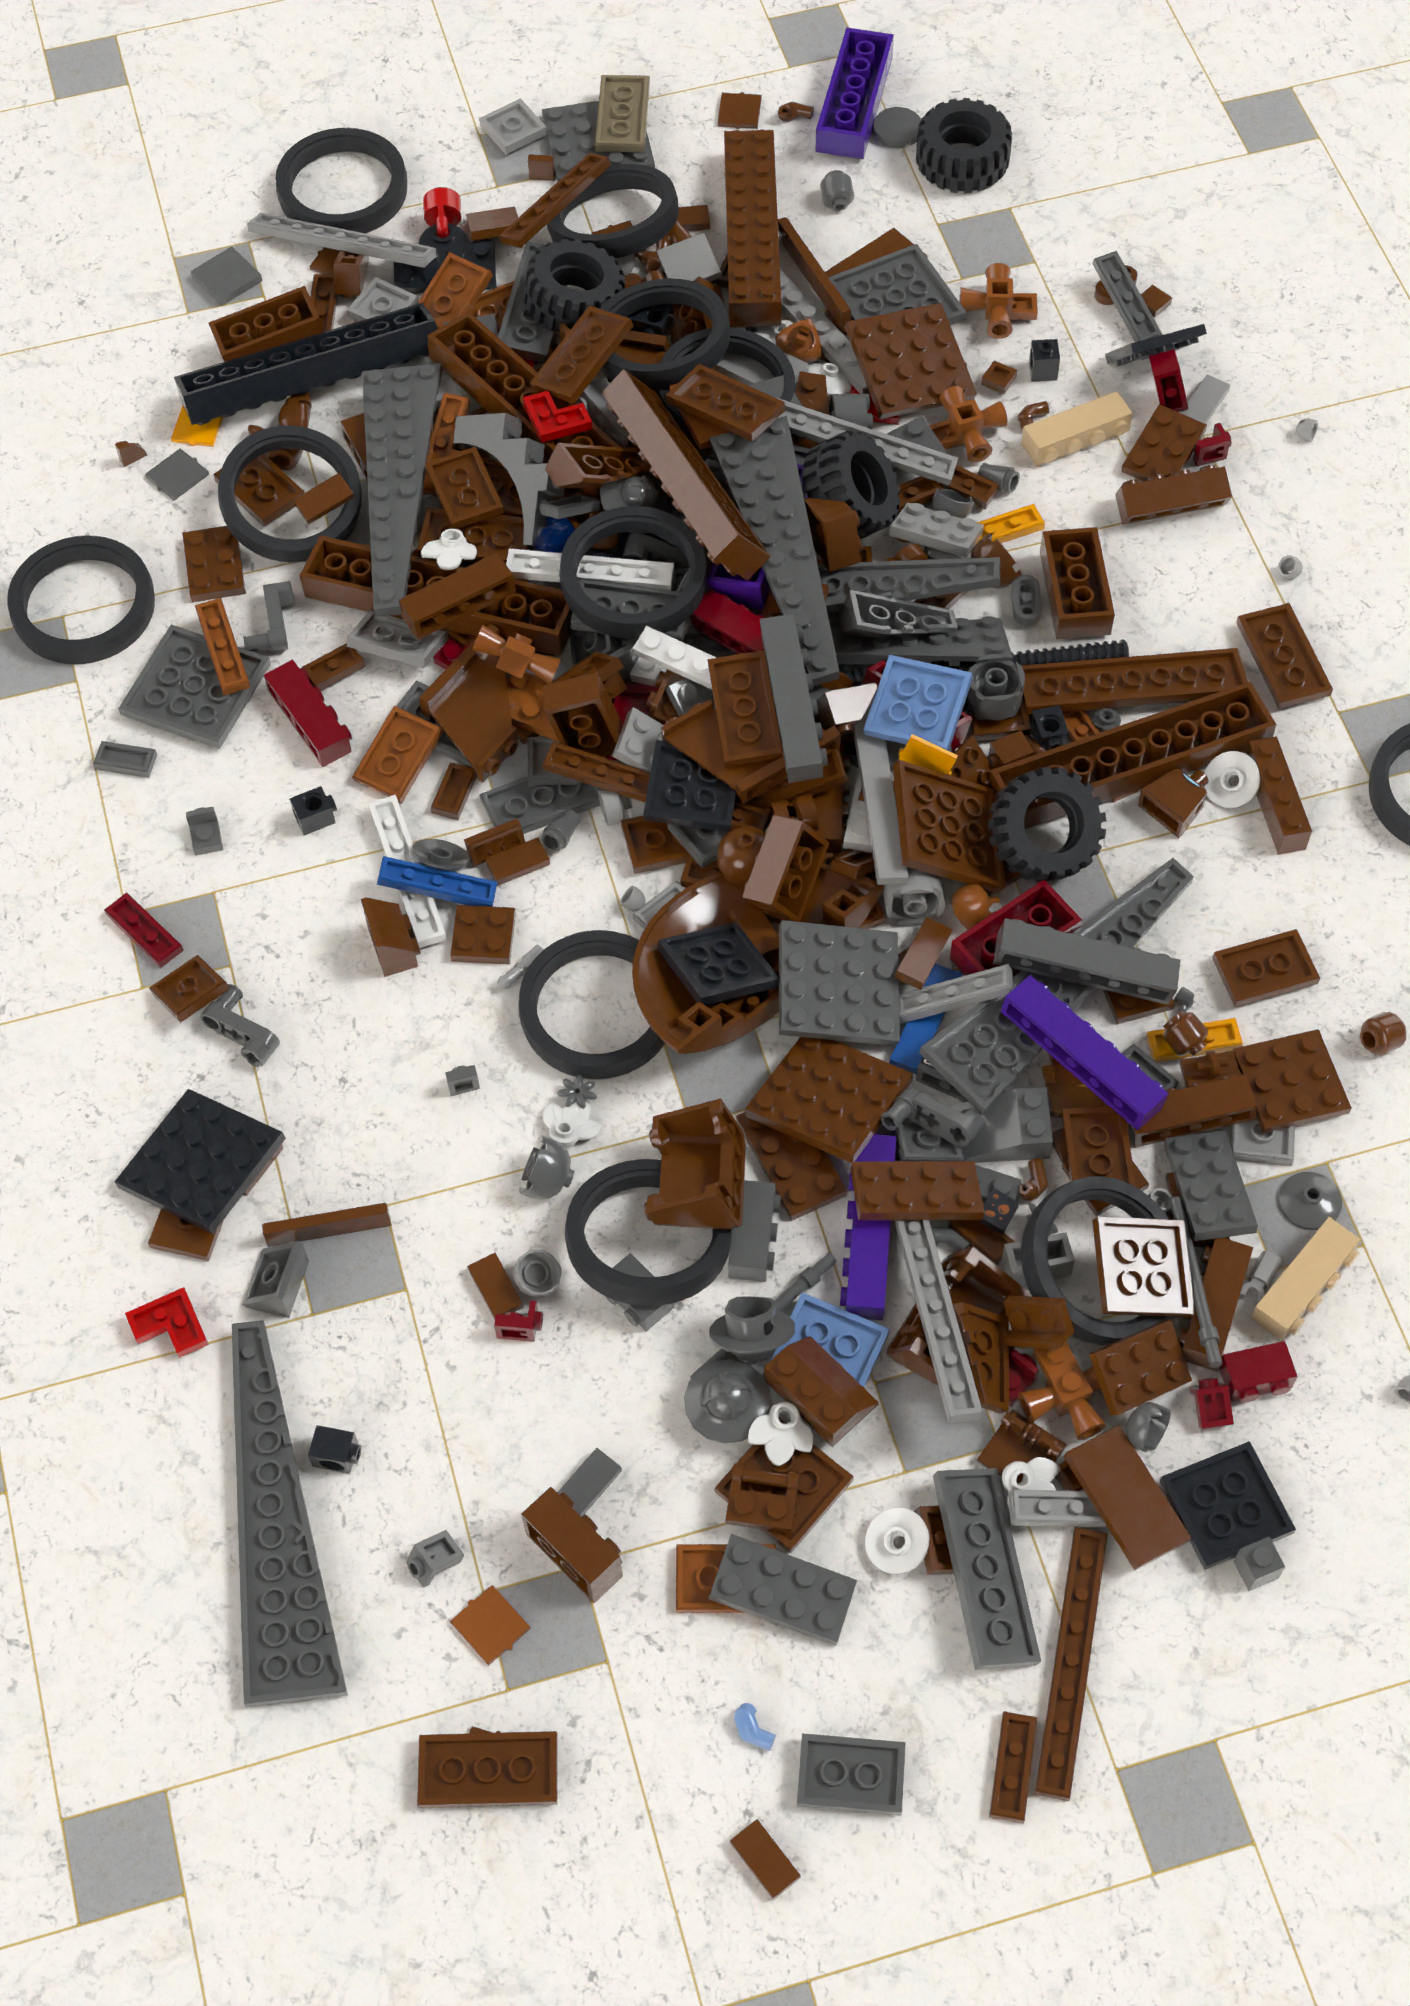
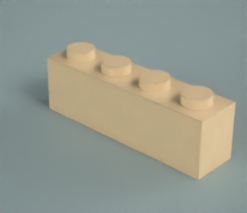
M1116 391L1024 426L1021 445L1036 466L1050 463L1057 458L1074 454L1083 448L1100 444L1104 440L1121 436L1130 431L1133 413Z
M1328 1217L1256 1305L1251 1319L1281 1341L1289 1333L1294 1336L1304 1324L1305 1320L1302 1317L1307 1310L1313 1313L1322 1302L1324 1297L1320 1294L1324 1289L1332 1290L1342 1276L1338 1273L1344 1265L1349 1268L1357 1259L1360 1253L1356 1248L1361 1239L1331 1217Z

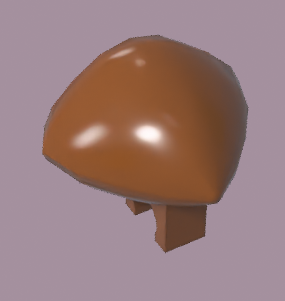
M809 318L787 326L775 337L776 346L784 353L806 363L815 362L821 357L822 346L815 325Z
M966 884L959 887L952 894L950 902L959 922L969 930L994 913L989 911V908L993 903H1000V898L997 896L988 897L987 892L979 884Z

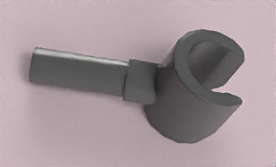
M1182 987L1174 998V1002L1181 1005L1177 1014L1180 1011L1185 1014L1193 1005L1194 993L1185 987Z

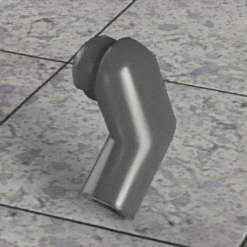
M931 1227L936 1247L938 1243H945L956 1252L969 1248L970 1243L953 1229Z

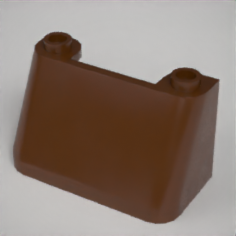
M720 1098L653 1116L652 1130L649 1132V1138L652 1146L661 1153L662 1160L659 1195L654 1193L647 1197V1202L644 1203L646 1218L658 1226L728 1230L740 1227L743 1221L746 1144L740 1126L723 1100Z
M974 1247L952 1253L941 1262L953 1305L964 1302L1008 1318L1003 1302L1009 1296H1030L1031 1294ZM915 1303L889 1344L886 1355L896 1363L939 1386L917 1304Z

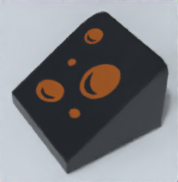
M992 1189L983 1203L985 1212L983 1218L978 1221L1003 1235L1017 1211L1019 1203L999 1190Z

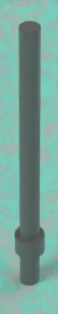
M1174 1197L1170 1200L1174 1220H1184L1193 1301L1200 1326L1198 1330L1200 1344L1205 1347L1209 1367L1218 1368L1222 1365L1218 1343L1220 1342L1218 1330L1212 1324L1181 1197Z
M827 1253L812 1268L808 1266L799 1274V1279L775 1300L776 1310L783 1311L807 1288L812 1289L821 1281L820 1277L837 1262L835 1257L831 1253ZM720 1349L699 1369L714 1361L728 1360L734 1354L733 1352ZM697 1369V1370L690 1376V1379L697 1373V1371H698L699 1369Z

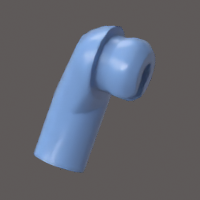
M741 1704L734 1714V1721L740 1737L748 1743L770 1751L776 1734L759 1728L755 1717L757 1711L752 1704Z

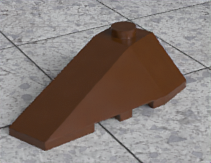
M557 443L545 471L552 479V482L559 488H583L651 472L649 470L651 465L638 454L640 449Z

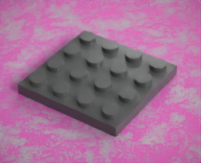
M599 101L542 109L543 122L547 127L546 136L551 156H554L557 182L589 153L609 157L611 165L639 164L655 168L647 130L645 152H595Z
M917 244L829 277L850 307L851 320L942 303L950 325L966 319V310Z
M171 624L119 706V712L125 717L220 749L270 667V658L238 647L251 688L223 695L204 635Z
M782 920L779 925V1035L896 1046L900 1042L899 980L894 978L898 969V932Z

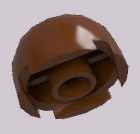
M988 533L973 547L970 558L1000 557V586L991 588H1004L1023 575L1021 570L1014 571L1012 566L1016 562L997 539L992 542V534Z
M740 826L733 828L723 836L717 849V866L727 881L745 886L755 865L756 855L760 852L765 838V833L762 830L753 826Z

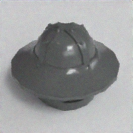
M639 474L603 483L601 486L600 499L605 511L619 507L642 506L669 513L668 501L662 489L646 475ZM630 531V533H634V532H635V533H642V534L647 533V532H640V531Z
M755 1296L735 1297L728 1301L725 1307V1315L716 1319L710 1326L709 1339L715 1346L733 1352L739 1360L752 1365L773 1357L776 1348L789 1342L795 1334V1322L789 1315L776 1310V1302L772 1298Z
M732 1359L714 1361L699 1369L689 1381L684 1395L686 1416L693 1428L705 1438L724 1444L742 1442L747 1439L749 1429L754 1420L759 1416L767 1415L772 1406L770 1388L762 1374L749 1364Z

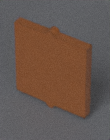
M493 1585L475 1600H469L468 1606L450 1621L488 1666L506 1650L511 1651L513 1644L531 1629L527 1622Z

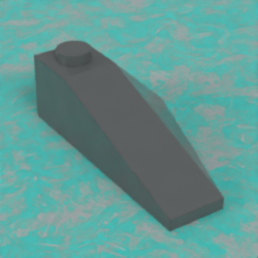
M849 590L839 613L842 633L853 637L877 638L956 632L958 628L954 610L855 590Z

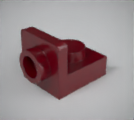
M1221 423L1214 425L1212 437L1196 441L1193 460L1197 467L1227 459L1232 441L1229 432L1224 430Z
M450 638L433 656L434 663L446 670L471 643L464 647Z
M530 1300L528 1317L516 1312H507L504 1315L496 1314L494 1323L496 1338L535 1342L536 1331L542 1330L543 1312L538 1311L537 1301Z
M1015 1349L1009 1356L1010 1407H1013L1019 1400V1392L1028 1391L1037 1381L1039 1373L1034 1359L1026 1353H1019Z
M1217 1378L1198 1380V1386L1189 1387L1190 1394L1195 1396L1199 1428L1205 1429L1234 1424L1229 1385L1218 1383Z

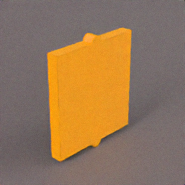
M182 405L171 441L190 444V446L203 445L214 447L223 417L211 419L207 424L191 425Z
M911 734L904 749H900L898 760L951 776L952 772L950 770L958 755Z

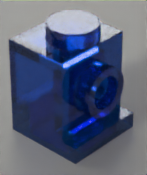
M547 517L545 521L548 525L541 530L539 537L533 545L536 551L562 553L568 538L575 530L567 518L556 519Z

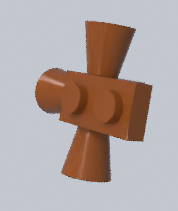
M994 263L986 268V292L960 287L959 302L966 312L985 309V319H989L987 334L995 339L1006 338L1012 333L1013 328L1010 320H1037L1038 314L1037 293H1013V278H1009L1011 270L1008 265L1003 263Z
M953 386L947 388L940 394L939 401L949 413L948 420L929 425V427L945 450L965 444L967 458L970 462L978 463L987 459L993 449L982 436V432L985 428L1007 427V414L1003 403L998 401L980 411L975 399L965 401L964 392L961 387Z
M482 625L472 648V651L499 656L496 668L522 679L525 670L528 669L548 684H551L561 660L534 653L535 647L531 646L532 640L516 633L514 638L508 636L506 641L484 625Z
M1067 1341L1057 1350L1034 1348L1033 1353L1048 1381L1045 1388L1018 1393L1019 1403L1027 1420L1033 1423L1054 1408L1059 1418L1070 1414L1077 1440H1085L1101 1432L1106 1427V1423L1089 1404L1093 1391L1101 1390L1093 1365L1083 1372Z

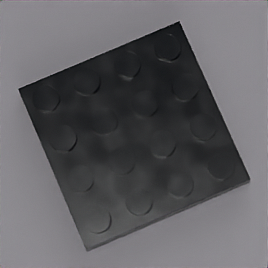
M188 1088L114 1182L119 1189L213 1234L286 1138L282 1131Z

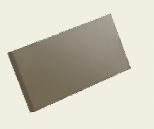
M601 75L595 152H645L650 76Z

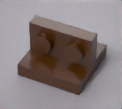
M594 652L551 682L555 683L598 672L611 700L628 689L618 672L624 668L620 659L599 652Z

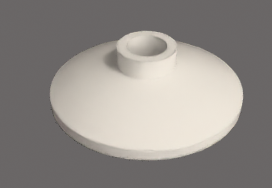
M826 362L809 364V373L826 375L828 396L848 394L851 391L852 384L835 364Z
M1238 751L1224 752L1216 756L1207 766L1205 774L1209 782L1204 788L1207 791V796L1216 805L1229 809L1242 807L1249 803L1259 790L1261 779L1258 766L1245 753ZM1238 776V785L1232 786V778Z
M903 1507L889 1508L879 1513L871 1521L865 1535V1549L869 1560L876 1568L888 1574L898 1575L913 1570L922 1562L929 1547V1532L925 1522L917 1513ZM900 1538H905V1545L898 1549L897 1541Z

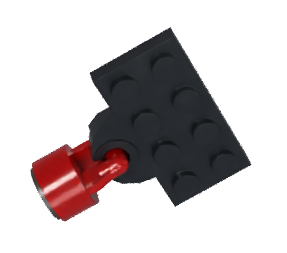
M437 187L429 190L423 197L424 220L431 227L427 228L420 236L419 245L436 248L437 257L425 267L393 261L394 286L412 294L424 293L450 252L490 270L493 277L485 289L497 288L494 241L469 242L467 234L460 227L456 226L462 218L460 195L447 187Z

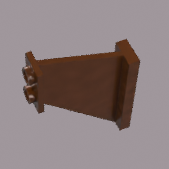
M490 623L487 628L500 636L499 628ZM475 639L419 697L422 714L429 719L433 717L478 773L479 781L483 783L490 775L496 774L501 763L508 756H512L516 752L519 743L517 728L512 726L505 671L496 668L499 656L472 651Z
M711 700L703 704H695L687 713L678 718L673 717L661 727L662 741H667L736 791V797L742 805L788 779L784 756L777 759L725 767L716 709L713 708ZM835 726L828 730L822 729L823 740L818 741L819 747L825 748L826 754L829 755L835 749L838 750L840 748L841 734Z

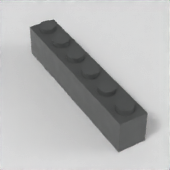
M794 614L760 619L761 637L788 783L823 778V766L828 765L826 749L820 748L818 742L823 740L821 723H815L814 716L818 715L816 698H810L809 691L813 690L811 673H805L804 666H809L806 648L801 649L800 642L804 641L802 624L796 625Z
M1006 918L997 933L993 964L1001 966L1009 964L1010 968L1167 1005L1178 990L1180 959L1171 958L1167 954H1154L1142 951L1137 947H1125L1112 944L1108 940H1095L1083 937L1078 933H1065L1048 926L1040 927L1027 924L1022 920Z

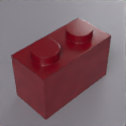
M1175 349L1149 356L1159 404L1177 412L1188 410L1189 407Z
M1285 1341L1223 1354L1221 1359L1222 1365L1219 1367L1224 1384L1229 1385L1231 1402L1241 1400L1243 1403L1251 1402L1258 1399L1260 1395L1272 1393L1273 1396L1285 1394L1291 1390L1298 1377Z

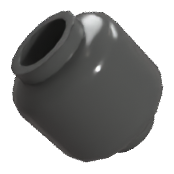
M834 170L827 173L820 183L822 200L828 208L841 211L846 209L854 200L855 196L851 177L843 171Z

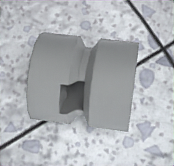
M605 789L598 790L599 801L607 826L621 823L620 820H624L625 817L643 816L644 802L626 797L629 808L624 809L621 797L625 796Z

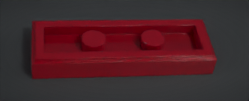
M127 892L104 909L105 914L160 968L184 951L182 945Z

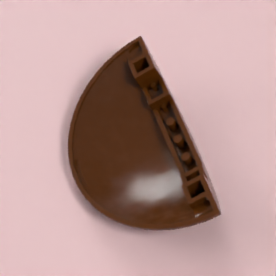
M821 864L800 922L859 928L882 894L884 886L878 885L876 881L868 877L852 878L830 870L831 865ZM722 872L692 884L662 906L644 929L633 958V987L638 1006L652 1030L678 1054L702 1052L725 1045L746 1035L779 1013V984L777 988L709 1005H704L701 1002L696 1003L657 950L659 939L732 923L729 917L730 910L749 903L742 898L745 886L727 881ZM765 914L779 936V925L782 920ZM779 953L764 958L779 977Z

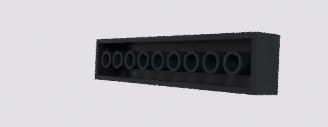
M419 303L174 377L191 425H203L209 423L211 419L220 416H233L237 411L243 409H256L263 403L270 401L279 402L286 399L287 396L296 393L306 394L319 386L329 387L339 380L358 378L361 376L362 371L385 369L386 366L395 363L405 364L418 356L428 357L427 335L436 331L437 326L424 304Z

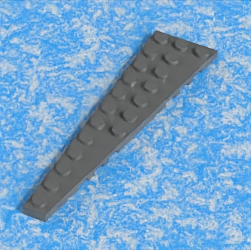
M441 363L362 371L375 617L401 614L398 600L406 597L407 579L409 578L411 568V554H413L414 550L413 541L417 531V516L420 512L426 475L425 463L428 462L430 435L433 431L436 398L439 393L442 375Z
M787 416L777 418L753 442L731 432L710 437V446L736 508L771 556L761 567L782 615L794 614L796 625L802 624L804 641L800 642L801 649L806 648L809 666H804L806 673H811L813 686L840 679Z
M1000 557L859 562L833 571H829L824 564H817L821 584H828L829 594L825 602L827 613L841 611L849 590L908 601L1000 586ZM688 568L674 569L671 591L678 589ZM746 607L755 615H760L762 612L761 609ZM692 623L686 634L693 635L700 632L695 630Z
M992 616L973 620L957 618L958 628L956 632L865 638L844 634L841 631V627L830 628L838 664L875 665L882 660L887 663L889 655L930 664L934 661L949 662V666H960V661L976 662L980 657L989 654H1002L1007 656L1009 661L1013 662V656L1002 620ZM686 634L682 641L716 658L737 655L705 635L691 636Z
M1172 858L1073 933H1078L1083 937L1095 940H1108L1116 945L1134 947L1192 883L1194 876ZM1021 971L1012 978L1014 989L1031 975L1038 982L1045 984L1049 991L1060 1001L1067 1003L1074 1013L1097 989L1026 971ZM1005 996L980 1002L921 1046L919 1052L982 1115L988 1111L1043 1049L1001 1013Z
M264 1320L233 1323L232 1355L245 1707H255L347 1696V1687Z

